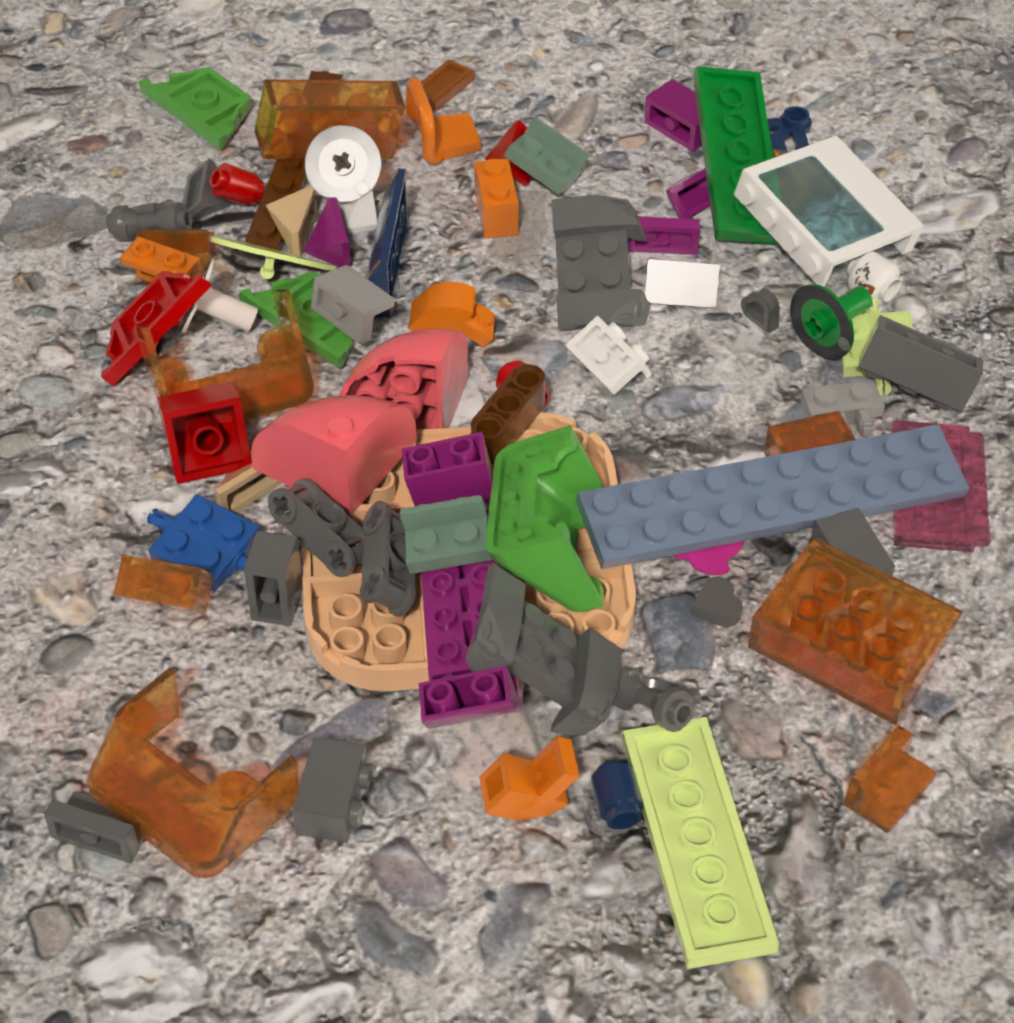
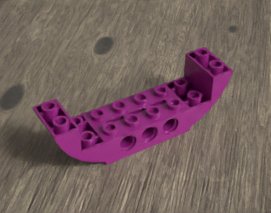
M482 432L402 448L404 480L414 506L479 495L482 496L489 515L493 472ZM493 560L421 572L429 681L419 683L421 721L427 728L434 729L517 713L522 708L524 682L509 673L507 666L472 672L466 662L467 650L473 638L482 607L488 567L492 563L496 564Z

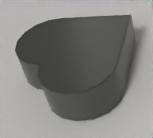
M763 288L759 292L753 291L741 300V308L746 317L770 334L779 328L780 305L777 297L769 289Z
M712 577L703 584L692 604L691 615L720 626L729 627L736 625L741 620L743 605L742 601L733 595L734 588L729 580L722 577Z

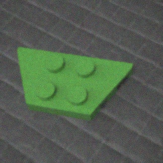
M210 67L195 69L187 73L168 74L169 81L151 84L149 78L139 81L141 93L219 150L225 147L252 107L250 95Z
M313 271L298 275L293 279L271 282L270 290L252 294L250 288L239 292L240 301L257 307V314L338 369L343 367L355 340L311 308L314 278L320 276L318 273Z

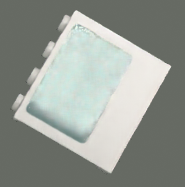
M837 136L743 169L734 192L735 197L796 261L805 273L816 284L823 287L826 285L834 266L890 243L901 254L912 251L924 228V225Z

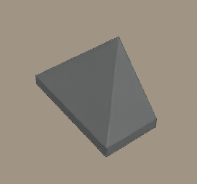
M210 158L187 177L182 203L191 211L193 221L236 204L213 194L210 178L212 172L218 167Z

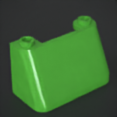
M571 425L507 445L497 454L494 463L485 546L492 560L506 571L566 609L573 612H586L603 606L604 589L596 577L589 576L576 553L578 529L585 528L575 500L578 492L603 488L605 486Z

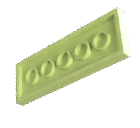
M707 717L691 719L683 729L677 732L667 731L658 725L623 730V746L628 763L633 767L643 802L642 813L686 968L691 969L777 953L779 947L777 935Z

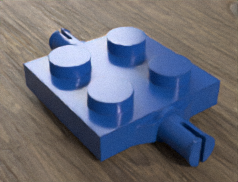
M198 494L175 517H171L157 508H154L152 510L153 514L150 512L147 517L148 524L163 530L160 537L148 549L151 559L214 593L228 577L239 570L244 572L256 532L261 531L259 525Z

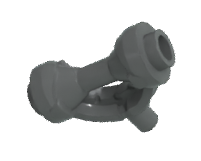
M167 199L161 203H147L131 208L128 205L114 206L111 213L107 216V229L118 241L132 240L135 237V233L141 229L159 228L170 235L171 238H180L186 236L188 230L192 227L193 220L191 211L182 202H174Z
M624 665L620 668L619 690L612 705L626 711L633 709V706L636 704L644 705L652 710V716L660 728L670 732H677L683 729L692 719L694 705L699 702L700 694L696 688H683L666 680L642 676L639 670Z

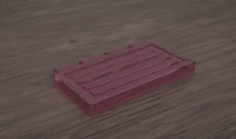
M893 420L891 433L938 424ZM939 424L970 489L965 494V497L892 511L893 546L974 552L975 547H986L991 542L988 519V494L986 489V463L984 460V436L979 432H970L969 426Z

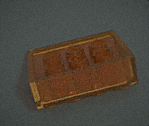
M814 537L753 615L748 648L897 725L923 685L960 619L962 610Z

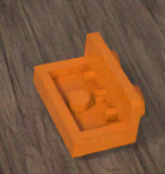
M139 236L120 257L121 264L135 269L136 277L152 282L161 271H170L173 274L178 272L186 273L192 279H194L196 274L202 276L199 257Z

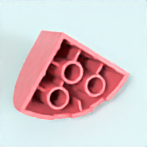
M422 329L395 336L379 344L357 363L346 379L339 396H369L405 406L410 409L415 418L416 430L449 428L468 381V353L465 334L463 331L453 329Z
M334 396L311 401L282 414L269 423L255 437L251 448L252 466L254 470L289 487H292L295 481L300 479H311L332 501L340 505L346 514L351 516L403 457L402 448L411 447L417 441L415 418L410 409L405 406L369 396Z

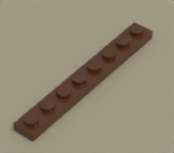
M311 71L245 242L282 251L285 241L266 205L306 187L308 182L305 170L306 153L313 139L329 126L344 85L343 74Z

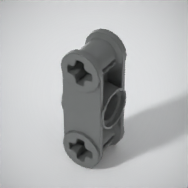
M303 478L295 481L289 489L281 487L270 493L268 508L274 519L294 536H297L303 547L312 552L332 574L344 577L351 574L355 567L362 566L363 529L346 514L340 505L332 501L314 481Z
M377 501L370 507L363 521L364 543L360 597L367 603L377 602L387 607L391 615L401 617L410 610L416 598L415 573L410 574L406 565L405 529L401 522L400 514L392 511L388 503Z

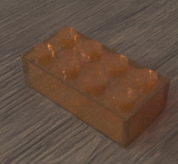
M265 79L254 131L262 159H305L313 139L322 131L338 125H348L363 130L376 143L381 159H393L406 106L397 81Z

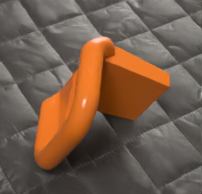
M410 78L407 81L406 115L419 127L422 135V157L428 163L437 165L442 160L481 150V140L470 113L433 116L421 81L417 78Z

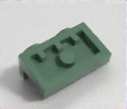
M535 117L531 120L525 134L508 147L504 157L557 195H560L576 181L589 158V154L545 122Z
M482 496L461 497L400 510V519L405 529L406 565L410 574L492 560L485 546L488 513Z

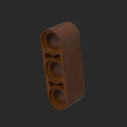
M523 364L513 369L471 421V434L483 433L491 465L495 463L497 454L507 445L517 442L543 410L545 405V373L536 365Z

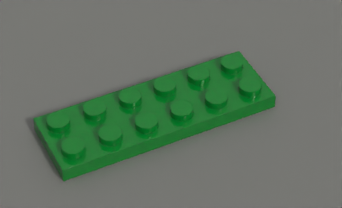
M696 66L693 73L715 239L780 245L734 195L743 169L774 158L760 72ZM776 170L759 176V179L780 200Z

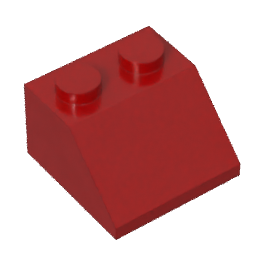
M233 381L157 397L163 431L177 484L230 473L252 463L240 396Z

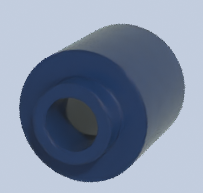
M617 760L601 764L591 776V783L600 817L607 822V826L611 829L621 830L636 825L642 818L643 802L633 767Z

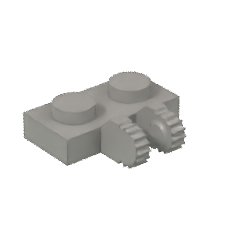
M874 379L801 389L800 401L809 425L831 423L834 433L839 440L848 439L849 424L847 421L854 420L860 436L867 437L871 436L872 433L870 418L883 416L885 406Z

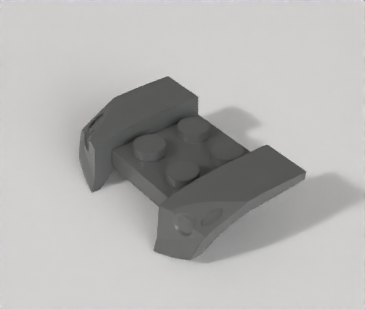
M603 195L552 199L553 232L556 238L558 295H556L558 329L584 328L597 315L607 325L614 322L617 326H644L651 303L646 299L642 289H631L628 237L639 241L647 239L634 207L628 200Z
M492 563L487 571L478 623L466 654L468 666L472 672L507 666L509 673L562 706L551 725L552 732L568 735H585L605 721L619 690L621 648L592 628L587 629L579 636L576 635L570 628L561 625L543 613L537 606L525 601L526 584Z

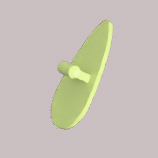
M212 235L210 240L220 245L266 256L265 263L260 269V275L264 279H270L274 276L273 265L275 258L329 271L337 269L335 265L234 239Z

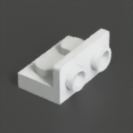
M598 315L565 345L569 352L613 395L639 372L646 379L652 375L645 364L649 360L646 353L636 343L630 347L624 342L627 338L624 332L614 322L607 325Z

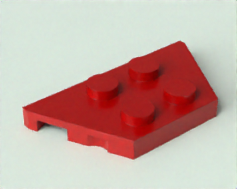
M161 271L112 322L111 338L107 344L105 354L112 359V363L102 371V379L111 386H114L143 355L151 353L156 348L159 339L169 329H173L181 323L184 314L212 286L211 283L199 274H196L194 279H192L186 273L178 272L173 274L170 271Z

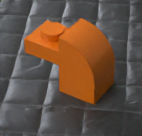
M441 282L428 287L412 301L408 328L413 331L422 329L463 331L466 337L485 347L493 340L495 314L485 306L475 302L476 288L460 282Z
M557 736L533 760L503 753L479 776L486 814L512 820L545 817L567 806L566 789L580 777L572 740Z

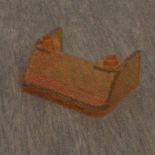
M277 289L272 291L281 327L270 329L260 336L257 342L260 363L194 381H189L187 370L179 360L171 357L158 359L149 326L143 324L135 326L149 380L156 398L233 381L240 396L244 420L306 403L313 394L314 382L290 290Z
M169 667L118 709L88 772V788L90 796L120 821L134 825L137 834L190 875L197 878H211L220 874L293 808L299 789L297 759L290 755L260 782L245 772L233 770L220 774L207 785L150 743L149 740L180 715L176 672Z

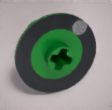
M807 284L799 288L792 297L790 305L792 323L799 338L807 348L821 358L837 360L844 357L851 350L854 342L852 319L871 307L872 298L870 293L862 286H856L840 297H837L826 287L818 284Z

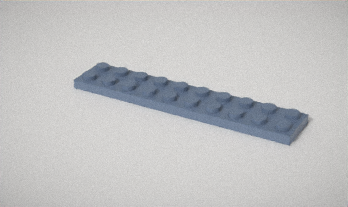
M938 424L578 492L575 501L600 568L606 569L814 527V522L817 519L830 517L858 507L864 517L961 498L965 497L970 488Z

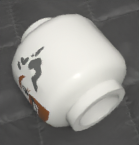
M870 251L861 257L854 258L847 268L849 289L862 286L870 293L871 298L876 297L878 299V303L890 301L900 289L902 279L899 267L896 263L878 252Z

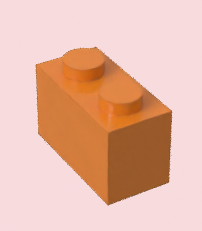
M490 159L474 162L475 198L484 239L517 236L519 230V202L509 159Z

